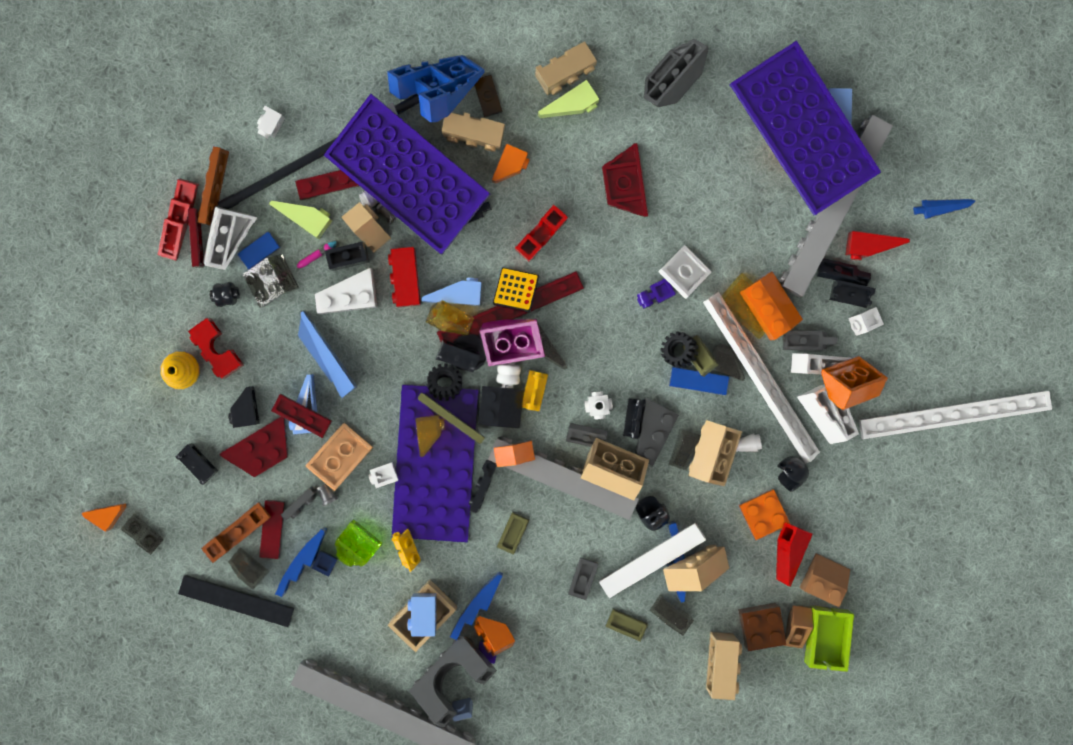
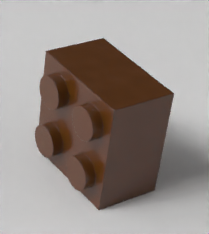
M770 603L738 609L744 645L748 651L787 645L779 605Z

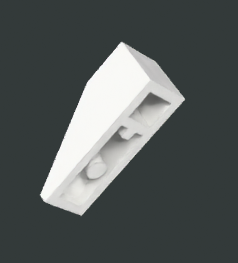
M792 353L791 373L822 375V369L850 360L851 358Z

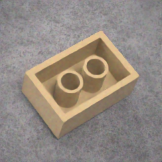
M706 420L701 429L700 441L695 447V456L689 466L690 472L688 476L708 483L725 486L742 431Z
M596 438L588 453L581 479L635 500L643 486L649 459Z
M431 580L417 592L436 593L437 631L456 611L457 605ZM407 603L390 620L388 626L416 652L431 636L411 637V631H408V619H411V611H408Z
M710 632L706 689L712 699L735 700V694L739 693V683L736 681L737 675H740L741 670L738 656L742 654V644H740L733 633Z

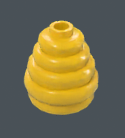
M177 351L169 354L163 360L160 374L168 386L174 389H186L197 381L200 367L197 360L191 354ZM172 367L175 368L174 374L171 372Z

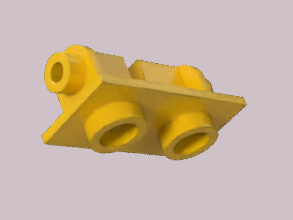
M529 370L522 408L540 412L548 374Z
M406 529L403 534L399 532L394 533L392 541L396 549L400 550L398 554L402 565L412 572L421 559L410 531Z

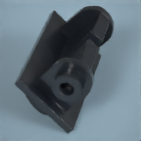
M628 399L623 436L638 439L641 435V415L645 407L644 400Z

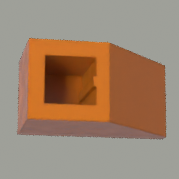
M481 616L476 618L474 629L478 636H482L486 651L488 653L491 652L493 657L514 645L515 639L506 624Z

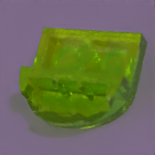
M353 519L336 539L334 546L337 549L336 555L343 564L349 567L353 565L362 567L371 559L383 543Z

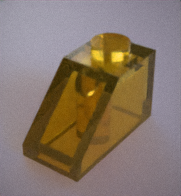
M441 300L431 306L426 323L441 331L468 335L474 317Z
M440 415L415 418L420 457H424L442 435V430H445L444 418L440 419Z

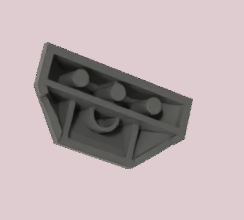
M692 39L688 43L671 49L646 77L644 99L656 107L676 104L702 75L709 50L708 46L696 39Z

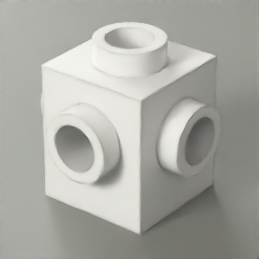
M603 391L592 392V396H588V401H585V411L589 412L590 416H594V419L606 418L605 415L610 414L609 410H613L612 399L608 398V395H603ZM597 402H601L603 404V407L601 409L596 408Z

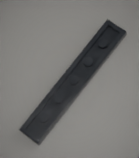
M188 575L183 576L178 592L179 595L285 627H289L295 609Z

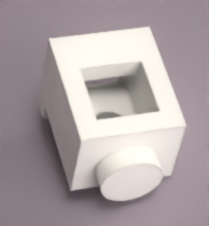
M264 106L263 109L266 112L260 116L257 123L258 134L267 139L269 136L275 138L285 117Z

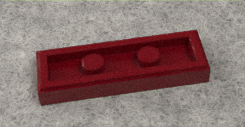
M190 208L188 209L192 267L203 268L201 223H198L199 210Z
M283 394L278 396L271 410L321 438H324L332 423V420Z
M265 500L264 508L271 518L262 525L259 558L279 559L283 517L281 514L284 512L285 502Z

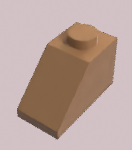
M792 606L788 615L785 633L787 645L784 646L803 648L813 629L812 608Z

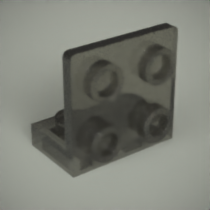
M282 254L267 257L243 273L260 308L279 296L299 288Z

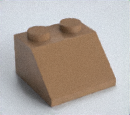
M815 553L800 588L813 596L840 607L848 590L850 569Z

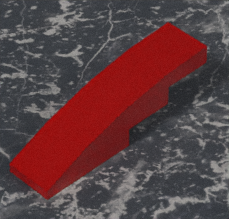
M181 178L177 180L175 195L170 202L168 217L164 219L158 250L159 256L175 261L178 259L189 223L188 209L194 207L199 184Z

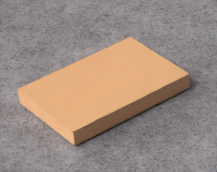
M343 423L305 467L333 491H336L373 447L348 425Z

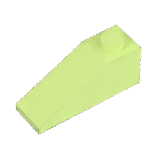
M585 80L538 111L539 118L582 114L585 111L590 113L598 107L596 104L599 102V98L588 81Z
M277 201L269 203L318 239L321 238L332 222L328 218L331 214L322 208L318 211L314 207Z

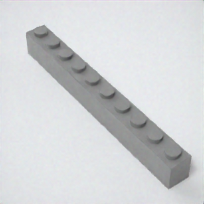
M872 115L868 119L865 118L860 124L859 129H861L858 137L875 161L893 125ZM860 187L818 213L814 221L811 220L805 229L808 233L797 244L798 252L790 257L788 261L789 269L787 272L784 271L779 278L784 290L797 297H803Z
M311 659L302 660L290 684L420 745H475L476 739L473 738L474 735L470 732L463 731L462 733L457 731L456 727L450 723L445 727L435 725L429 716L421 714L422 711L418 708L411 707L410 709L405 707L402 701L398 699L392 701L386 698L387 695L380 691L375 693L369 690L370 687L366 684L359 683L358 685L353 683L350 677L346 675L340 677L334 674L335 671L328 667L323 669L317 666V662Z

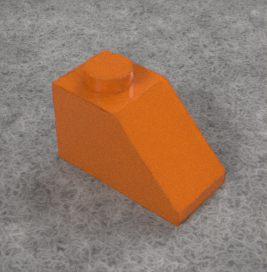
M506 144L492 182H501L520 174L522 169L526 170L530 161L527 158L528 152Z

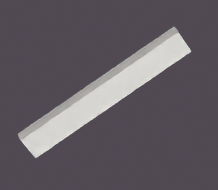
M695 522L603 578L599 583L607 596L611 598L704 542L706 538Z

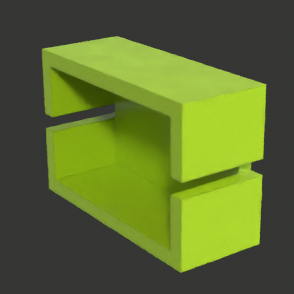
M810 605V608H812L813 629L806 641L805 664L809 668L827 670L828 667L830 670L848 672L854 614L848 609L831 608L830 610L828 607Z

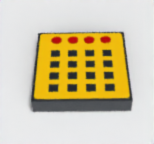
M502 267L493 305L531 313L540 276Z

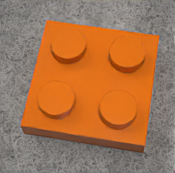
M774 489L739 505L755 540L783 528L785 522L790 524Z

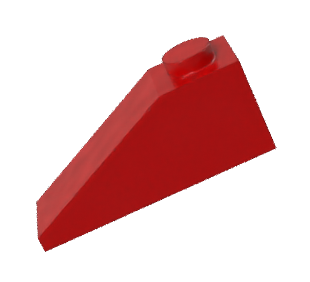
M851 231L848 233L845 255L851 256V260L862 261V258L910 243V239Z

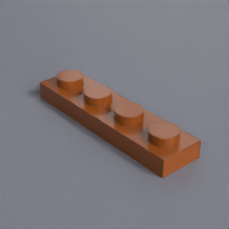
M213 146L210 154V164L206 173L205 188L202 192L201 208L198 211V223L211 226L215 206L218 207L217 202L220 199L229 151L220 147Z

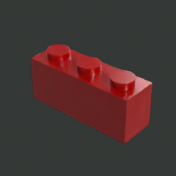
M415 248L391 249V254H388L389 266L392 265L393 273H390L391 285L394 284L395 292H392L393 304H396L398 308L421 305Z

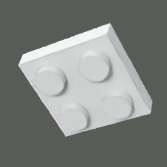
M685 245L658 271L685 299L711 273Z

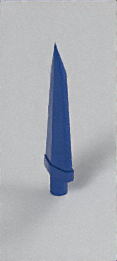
M922 200V206L914 207L913 211L914 215L924 214L925 219L968 208L976 200Z

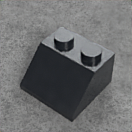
M482 386L478 425L520 428L524 390Z

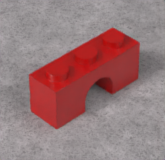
M553 205L535 228L515 247V251L530 263L568 220V217Z
M211 318L204 319L188 331L191 335L189 337L191 342L195 346H199L202 350L200 352L201 356L206 362L209 361L213 366L211 369L218 378H227L244 366L234 350L229 349L223 354L215 351L214 341L222 333Z

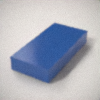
M267 232L239 252L238 256L250 270L281 247L271 233Z

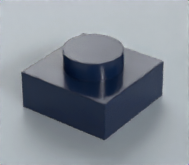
M321 550L312 569L329 577L338 558Z

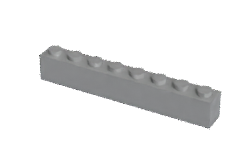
M502 436L501 439L497 437L488 460L496 463L494 448L511 445L513 440ZM537 451L536 454L534 453L535 460L504 466L630 520L639 500L638 497L635 500H631L581 479L582 469L572 466V469L564 466L565 462L556 458L554 461L547 459L548 455Z

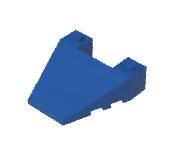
M463 55L439 59V63L428 64V61L421 62L422 66L411 68L409 64L387 71L390 93L400 100L407 99L414 94L419 95L421 115L431 123L448 117L485 73L482 67Z

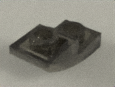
M135 513L121 528L124 533L136 541L135 544L150 555L164 540Z

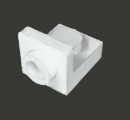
M877 307L849 318L851 328L856 336L884 325Z
M393 462L370 470L369 479L372 485L375 484L376 488L399 480Z

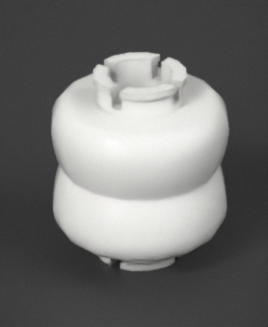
M515 362L497 366L498 375L496 381L502 384L501 387L514 388L513 385L520 383L521 367L515 365Z

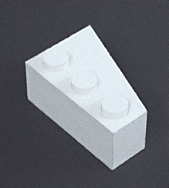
M825 384L797 397L830 444L848 441L859 434L849 408L842 410L828 398Z

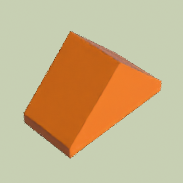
M532 441L494 448L497 467L518 465L535 460Z
M126 503L83 512L82 516L106 532L113 528L126 509Z

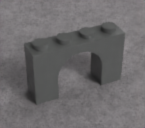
M463 635L453 641L451 647L440 655L436 663L431 665L422 678L415 681L413 687L409 690L433 723L441 727H445L457 714L443 694V680L448 671L456 666H463L475 682L483 685L497 671L474 642Z

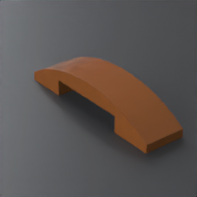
M258 502L201 549L210 561L214 563L259 528L271 516L261 503Z

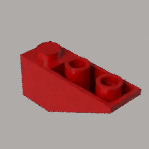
M784 523L777 539L776 580L791 587L812 538V533L792 524Z

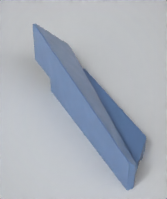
M302 311L298 336L330 382L334 383L340 397L343 398L355 390L357 385L307 313Z

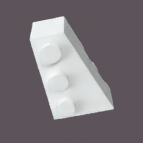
M215 206L203 258L204 265L225 270L257 217Z
M373 269L364 270L316 293L317 313L327 314L378 307Z

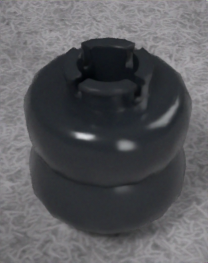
M232 282L216 283L212 290H210L211 302H214L217 307L233 306L237 303V299L240 298L239 288L235 287Z

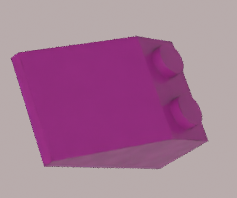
M537 319L497 320L482 324L480 334L488 367L545 357Z

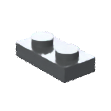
M570 423L566 442L592 447L596 438L606 441L608 431Z
M310 487L281 516L285 520L290 517L292 519L297 517L302 512L300 508L304 504L308 506L316 499L313 496L317 493L314 488Z
M582 557L579 558L568 595L587 600L598 567L597 562Z

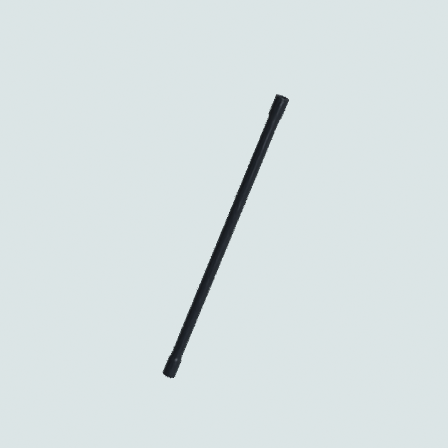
M415 94L395 105L398 115L419 104V95ZM336 138L236 194H232L217 202L219 207L231 209L241 201L323 157Z

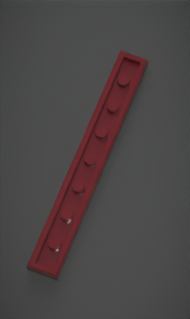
M577 271L537 288L531 312L584 289ZM495 306L437 332L440 342L443 339L453 342L455 338L465 333L479 335L483 323L497 320H514L529 312Z

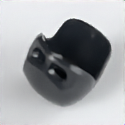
M789 456L777 465L778 468L783 469L778 476V480L790 492L802 486L809 476V469L806 464L795 456Z
M654 496L645 497L636 505V511L641 522L651 531L661 529L670 519L665 504L659 503Z

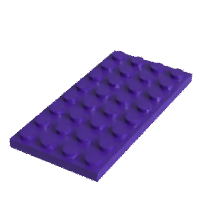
M797 40L730 83V87L814 216L881 173Z
M373 94L367 97L324 154L328 160L441 255L444 254L491 195L490 192Z
M402 385L396 473L399 480L395 482L392 535L396 532L403 534L406 529H409L413 539L468 543L469 502L472 492L475 440L419 401L418 397L424 392L476 430L478 390L462 389L458 396L455 395V399L452 400L449 397V401H445V398H442V401H440L438 396L435 399L433 394L429 393L428 386Z

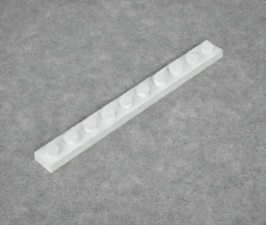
M720 293L713 294L703 302L707 310L712 315L805 464L811 462L820 451Z
M1040 391L859 420L861 438L868 439L1052 410L1050 392Z

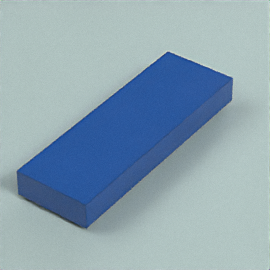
M672 367L669 386L726 395L729 376L708 373L703 377L699 371Z

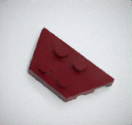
M634 143L627 150L621 152L602 166L606 200L608 206L642 217H648L638 144Z
M279 417L220 453V456L253 477L260 475L288 458L285 418Z

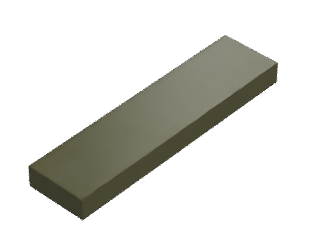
M422 392L419 395V401L480 444L485 439V436L427 394Z

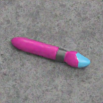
M337 242L326 243L324 247L319 248L299 261L297 268H303L325 254V250L335 248Z

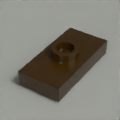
M492 76L481 77L474 86L484 118L502 113Z

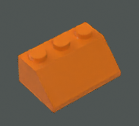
M772 271L739 292L769 340H776L803 320Z
M860 356L822 369L821 372L828 398L842 410L880 396L888 377Z

